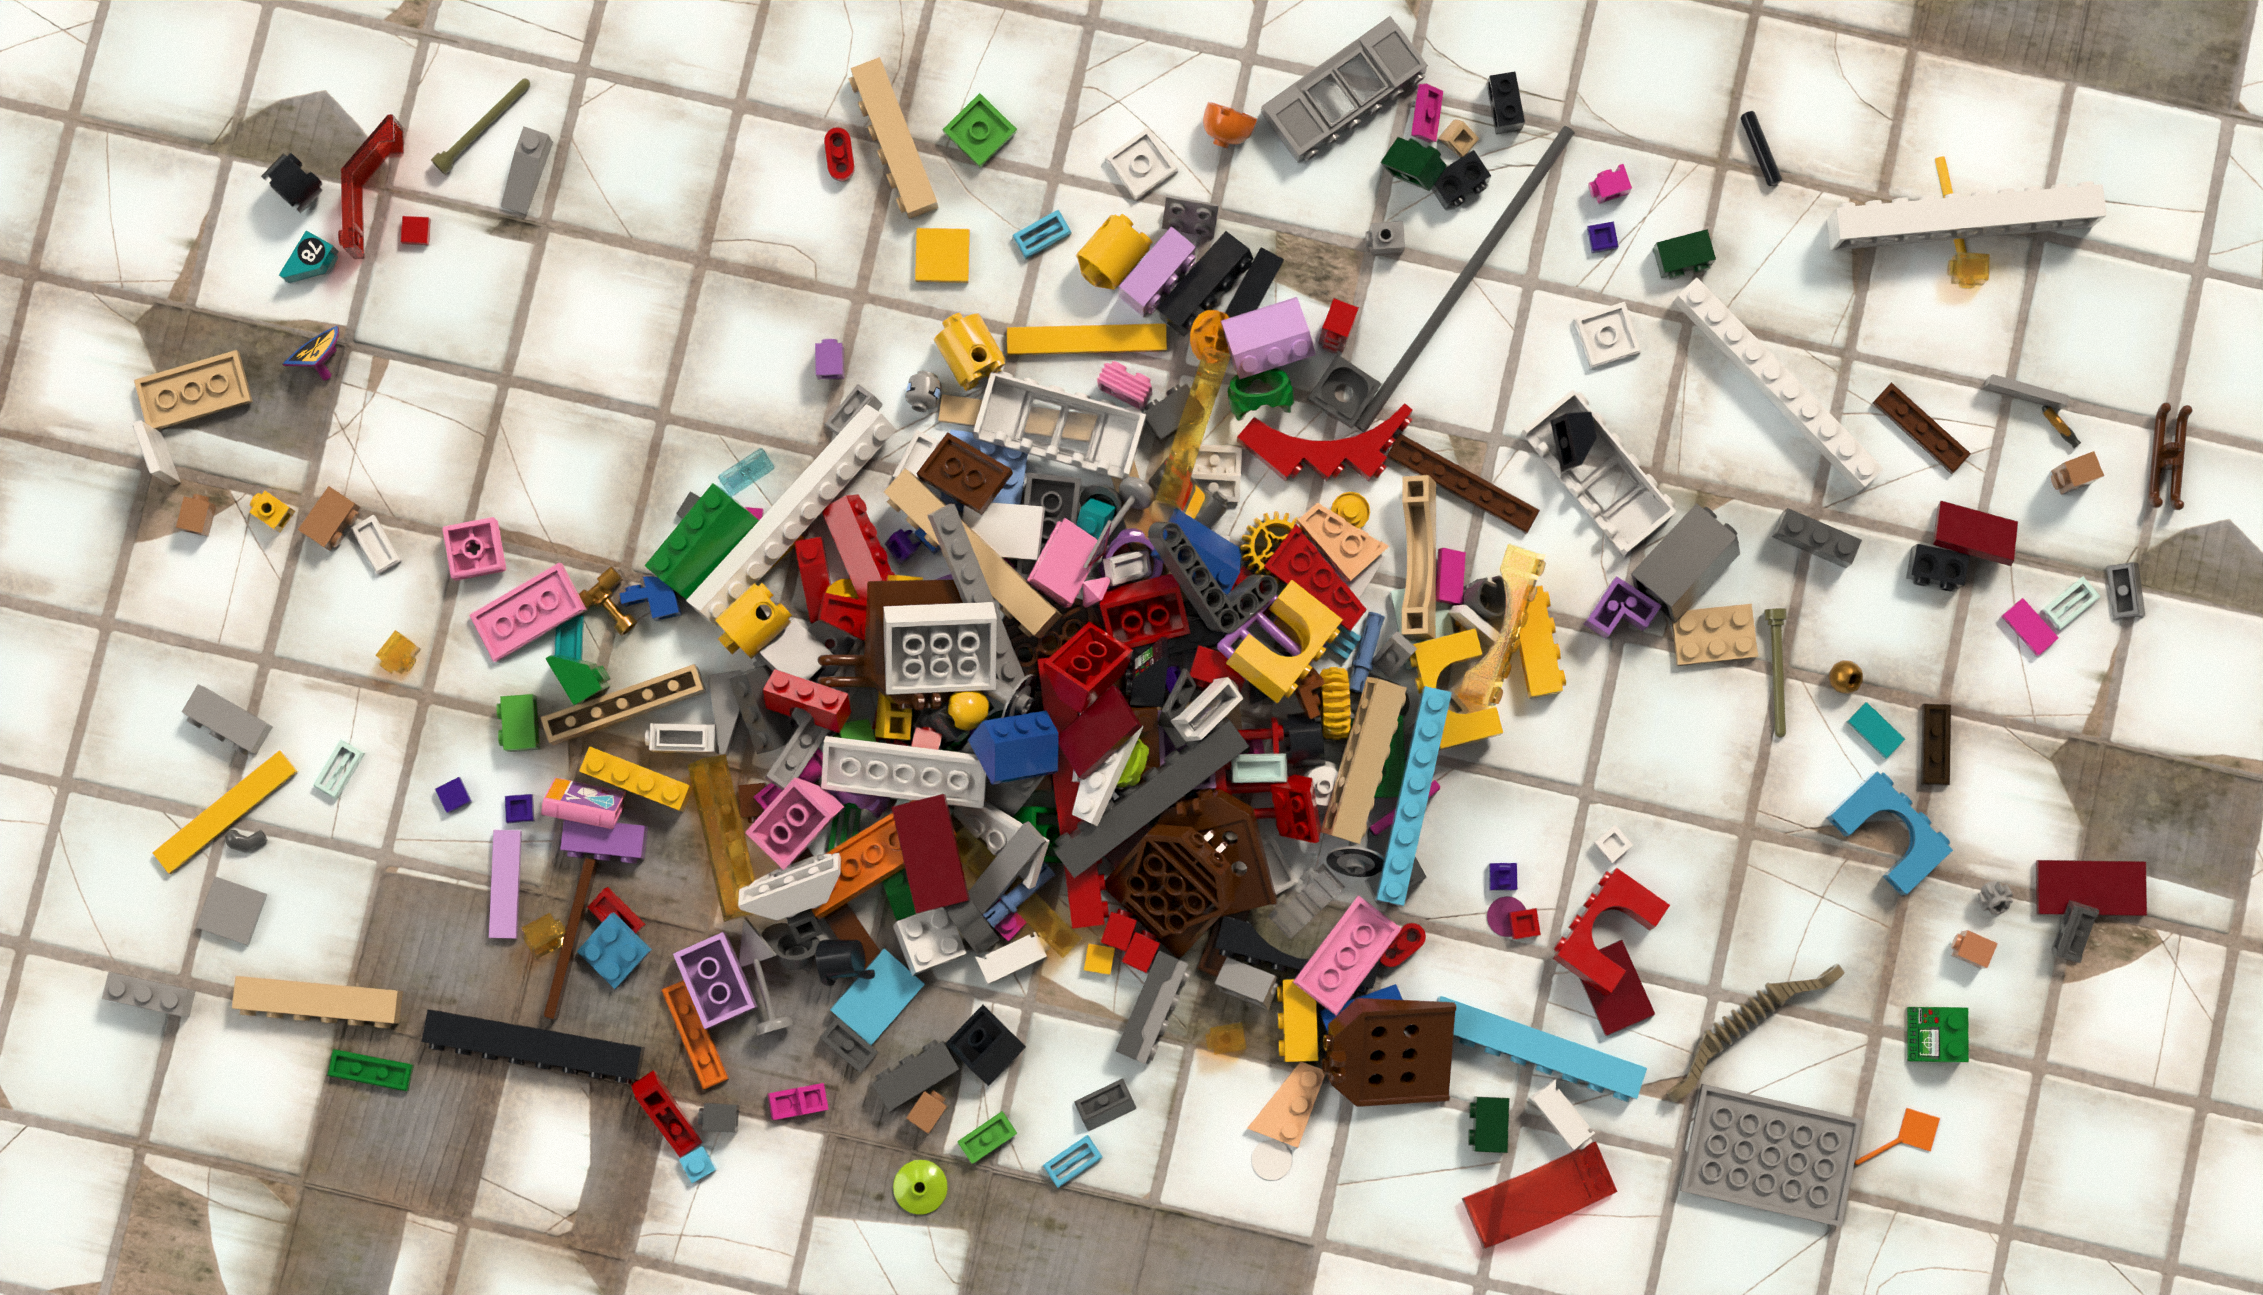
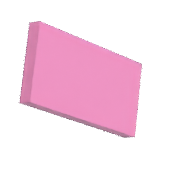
M558 563L469 616L493 662H497L587 609L563 564Z
M1357 896L1293 980V983L1337 1016L1402 928L1363 898Z

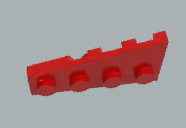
M1297 524L1264 566V569L1286 585L1291 580L1297 583L1343 619L1340 625L1349 632H1351L1367 610L1346 583L1336 574L1332 566L1326 562L1312 542L1307 539Z
M822 593L818 620L865 641L867 601Z

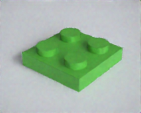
M981 93L942 129L943 133L979 168L1017 133V128Z

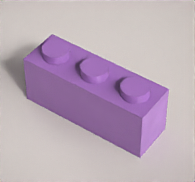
M564 820L560 850L568 851V857L583 858L584 853L594 854V859L610 861L611 856L621 857V862L637 864V859H645L648 827L616 823L614 829Z

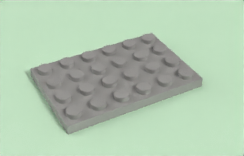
M1701 1084L1679 1191L1842 1227L1863 1119Z

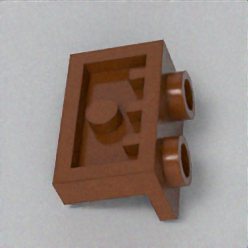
M1312 668L1303 680L1298 677L1294 682L1298 685L1294 691L1298 703L1310 719L1320 715L1317 706H1320L1321 702L1316 691L1313 689L1325 684L1320 674Z

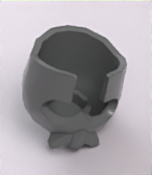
M1501 576L1492 577V582L1494 583L1487 581L1488 578L1486 577L1477 579L1463 587L1466 590L1464 605H1467L1487 622L1506 614L1511 607L1510 585Z

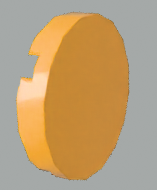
M1206 310L1199 314L1193 322L1190 331L1192 352L1197 359L1205 363H1219L1226 359L1229 354L1221 324L1222 320L1229 318L1224 312Z

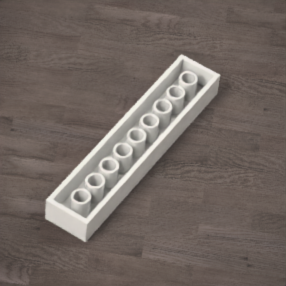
M2093 181L2078 183L2077 187H2067V184L2052 185L2051 189L2041 190L2040 186H2031L2020 192H2014L2013 188L2002 189L1998 191V194H1988V191H1977L1971 193V196L1961 197V193H1952L1945 195V198L1935 199V196L1928 195L1919 197V201L1897 198L1892 200V203L1882 204L1881 200L1868 201L1862 206H1855L1853 202L1843 203L1829 216L1827 227L1830 251L1946 241L1959 238L1968 239L2092 228L2107 215L2103 184L2094 185Z

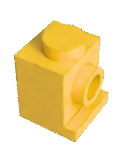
M265 490L262 495L257 493L249 504L252 507L249 511L252 515L279 533L295 513V510ZM268 504H271L272 510L269 513H265V508Z

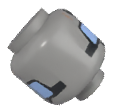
M918 371L917 374L910 376L905 399L912 405L911 408L913 410L927 412V409L937 407L942 391V384L938 380V376L928 371Z

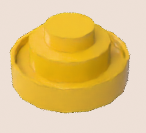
M1343 493L1334 500L1331 507L1332 512L1344 518L1346 522L1358 529L1364 527L1369 520V503L1359 493Z

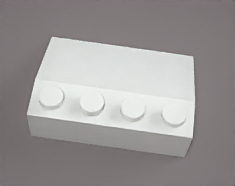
M993 602L885 606L884 654L886 694L996 690L997 617Z

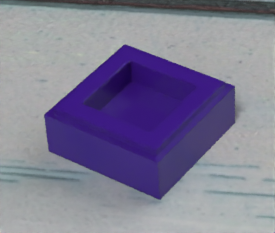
M1614 221L1587 226L1591 253L1618 249Z
M457 777L435 788L446 813H450L472 802L461 777Z
M533 794L505 796L506 823L535 821Z

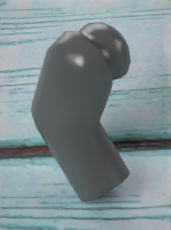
M230 830L225 835L226 844L229 848L245 853L268 841L262 830L255 832L249 837L241 835L237 830Z

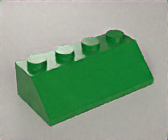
M712 483L644 566L685 599H688L758 523L759 519L725 490Z
M559 654L550 655L545 658L573 705L581 704L610 687L607 681L611 678L603 665L597 666L596 663Z

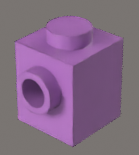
M823 339L822 343H815L816 377L818 380L844 379V347L842 343H838L837 339Z

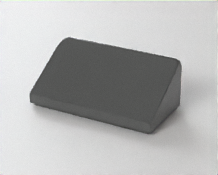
M2130 562L2107 566L2113 618L2145 616L2139 564Z
M1183 668L1161 711L1158 722L1159 726L1175 728L1171 720L1184 711L1197 686L1187 669Z
M1123 1078L1074 1101L1087 1131H1091L1136 1109V1105Z

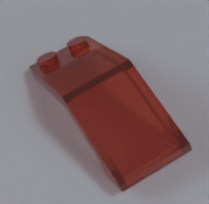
M393 114L387 115L341 168L342 230L338 232V240L340 246H343V249L353 259H365L363 185L390 154L404 153L403 127Z
M1595 1141L1582 1150L1576 1149L1528 1172L1480 1189L1461 1199L1483 1249H1486L1557 1221L1618 1191Z

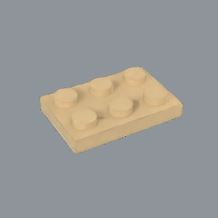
M1752 604L1687 610L1676 623L1671 620L1677 666L1758 657Z

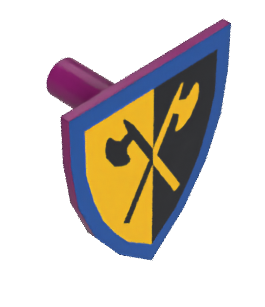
M335 326L309 340L283 363V366L314 367L323 381L329 379L332 374L324 363L337 351L334 345L338 340L339 327Z

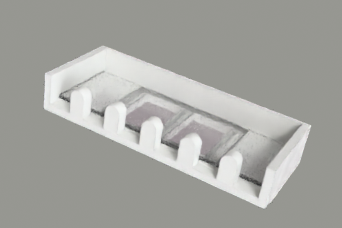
M998 371V373L991 372L973 431L974 439L1122 480L1130 476L1146 414H1143L1140 409L1135 407H1126L1124 409L1117 407L1114 402L1102 399L1100 402L1090 399V396L1080 392H1076L1075 395L1066 393L1063 388L1050 385L1049 388L1039 385L1037 381L1029 378H1024L1023 380L1015 379L1012 374L1004 371Z
M1572 389L1524 428L1521 434L1618 550L1625 555L1676 513L1674 509L1675 503L1667 494L1662 495L1656 488L1658 486L1656 480L1650 474L1645 475L1639 468L1641 466L1639 460L1632 453L1627 454L1622 448L1624 444L1619 436L1615 433L1611 434L1606 429V422L1599 413L1596 412L1594 414L1590 410L1587 398L1581 392L1576 393ZM1592 412L1597 435L1593 446L1582 465L1566 472H1561L1550 420L1566 413Z

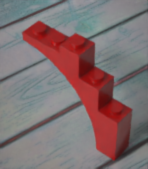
M1404 403L1389 419L1375 428L1354 437L1333 441H1314L1292 437L1272 429L1256 417H1253L1237 436L1236 441L1285 482L1290 476L1294 479L1304 467L1301 465L1302 461L1326 481L1331 476L1336 479L1344 470L1345 466L1342 463L1345 462L1369 482L1373 476L1378 479L1387 468L1384 465L1387 457L1380 451L1384 450L1386 452L1396 440L1393 438V435L1399 429L1403 432L1413 420L1409 417L1413 410Z

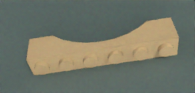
M1429 475L1403 476L1402 504L1407 538V577L1402 605V635L1409 639V641L1432 640L1436 637V482Z

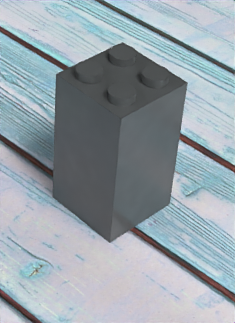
M1697 503L1631 573L1634 588L1660 604L1659 611L1674 623L1687 612L1740 555L1739 541L1736 536L1738 533L1727 523L1721 524L1716 520L1717 516L1708 507L1702 508Z

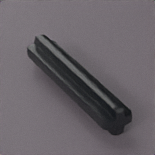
M1748 111L1742 114L1740 119L1767 185H1777L1782 181V177L1755 112Z

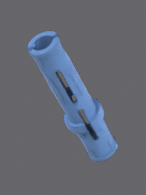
M1368 612L1356 659L1351 664L1353 669L1349 680V690L1362 694L1369 671H1372L1373 668L1371 663L1385 616L1375 612Z
M1043 862L1035 887L1028 889L1022 881L1006 896L1003 894L1000 897L1001 900L984 913L983 916L995 928L1011 912L1013 914L1017 912L1016 908L1054 877L1055 873Z

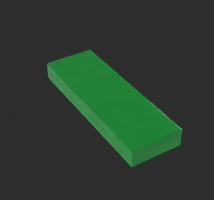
M333 1049L327 1076L409 1091L414 1064Z

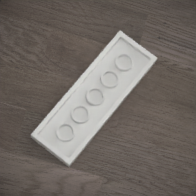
M825 736L821 789L908 800H921L945 794L949 805L982 809L984 807L987 775L976 754Z

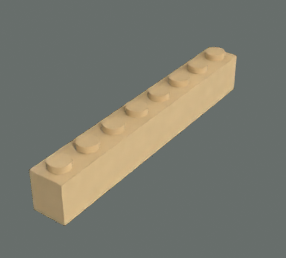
M905 468L884 491L889 497L887 503L897 512L902 509L908 515L905 520L916 530L921 527L927 533L924 538L936 548L939 543L927 515L946 506V504L918 477ZM961 519L993 600L996 599L1002 605L999 609L1009 619L1015 617L1021 623L1018 626L1019 629L1029 638L1034 635L1041 639L1062 614Z

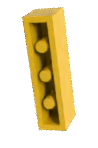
M1542 585L1511 591V612L1528 699L1561 693L1563 691L1562 686H1566L1564 671L1559 670L1557 660L1561 659L1560 648L1558 644H1554L1552 636L1553 633H1556L1553 617L1549 618L1547 607L1551 606L1548 591H1543Z
M590 746L579 770L583 774L680 812H684L693 787Z

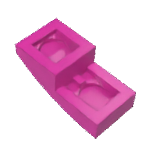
M824 1083L767 1093L772 1120L829 1110Z

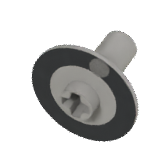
M1027 675L1015 688L996 679V690L980 691L1005 705L1001 718L1023 715L1032 704L1037 687V679L1034 675Z
M1368 820L1366 822L1367 830L1360 844L1349 841L1348 846L1333 849L1327 854L1326 862L1331 869L1352 877H1370L1382 871L1384 858L1377 852L1367 849L1370 827Z

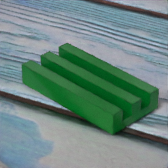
M854 803L842 804L845 808L840 844L847 839L851 809H856L852 837L859 833L862 809ZM840 812L832 821L828 852L835 848Z

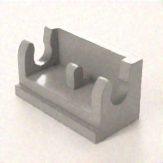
M1229 957L1226 958L1215 982L1220 992L1269 1010L1278 984L1275 983L1277 979L1275 975Z

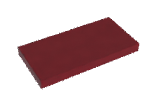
M940 794L891 807L916 914L970 901L946 795Z
M2036 860V914L2064 915L2068 902L2071 900L2098 909V915L2147 916L2146 862Z

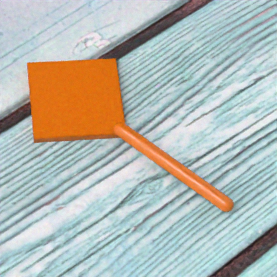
M1906 1108L1898 1138L1855 1160L1854 1164L1858 1166L1899 1143L1931 1151L1940 1118Z

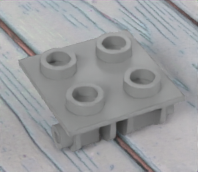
M1166 195L1162 229L1169 230L1172 226L1178 232L1214 238L1219 204Z

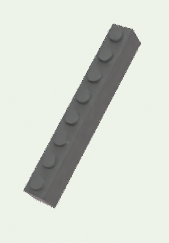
M1227 717L1223 718L1202 740L1186 742L1187 746L1179 752L1177 750L1171 752L1164 758L1165 763L1157 769L1152 767L1142 775L1143 779L1136 785H1128L1120 792V797L1114 801L1109 800L1098 826L1082 819L1076 825L1078 827L1070 834L1066 832L1055 840L1056 845L1052 848L1074 878L1249 747Z

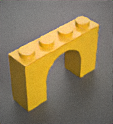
M1293 580L1289 582L1269 610L1290 625L1298 634L1301 642V654L1294 657L1280 656L1248 634L1226 662L1227 665L1276 703L1283 696L1289 698L1298 687L1294 683L1299 677L1303 680L1313 668L1309 665L1312 659L1316 662L1326 651L1323 647L1326 641L1330 644L1340 633L1337 627L1343 620Z
M1476 628L1413 644L1417 650L1410 656L1409 662L1412 668L1416 667L1418 678H1415V684L1418 694L1422 693L1425 686L1436 688L1438 676L1446 667L1482 656ZM1497 707L1469 714H1458L1448 709L1439 751L1503 734Z

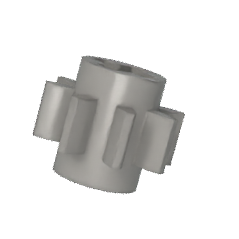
M1991 881L1982 886L1981 892L1978 893L1980 898L1978 902L1983 911L1989 909L1991 914L1999 915L2010 908V903H2013L2011 899L2013 894L2007 884L2002 886L2000 881Z

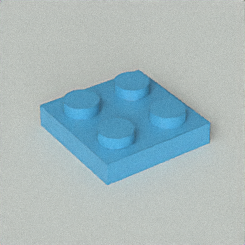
M613 912L609 914L577 952L616 989L652 949Z

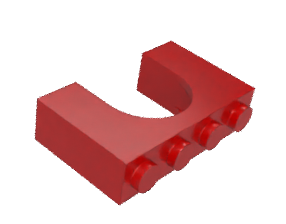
M1615 868L1611 873L1606 871L1598 882L1601 888L1597 894L1591 893L1583 904L1586 910L1582 916L1577 914L1568 926L1571 932L1567 938L1562 936L1553 948L1557 952L1552 958L1605 996L1612 993L1626 970L1604 956L1596 948L1592 938V926L1598 914L1608 910L1620 911L1650 931L1657 926L1670 907V904L1618 868Z

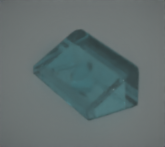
M759 448L718 475V479L728 494L734 496L774 470V465L763 448Z

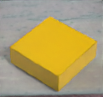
M1088 943L1084 970L1111 975L1115 948Z

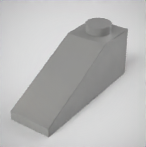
M523 126L514 151L501 204L502 208L527 216L553 145V141L548 134Z
M740 670L708 675L719 752L722 757L729 755L742 715L729 682L730 678L743 673Z

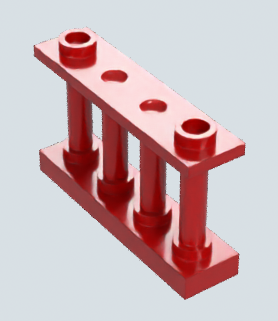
M1276 717L1271 718V728L1237 730L1244 740L1272 739V754H1279V741H1284L1283 725H1278ZM1231 761L1215 772V790L1221 789L1230 795L1272 792L1271 784L1276 783H1231V780L1226 781L1225 770H1231ZM1274 807L1253 808L1256 819L1275 818L1277 828Z

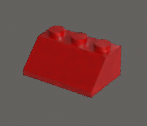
M1172 574L1107 589L1102 601L1099 602L1107 633L1129 648L1154 643L1161 637L1170 639L1190 634L1180 587Z
M1089 621L1044 662L1043 667L1059 700L1081 714L1126 672L1133 650Z

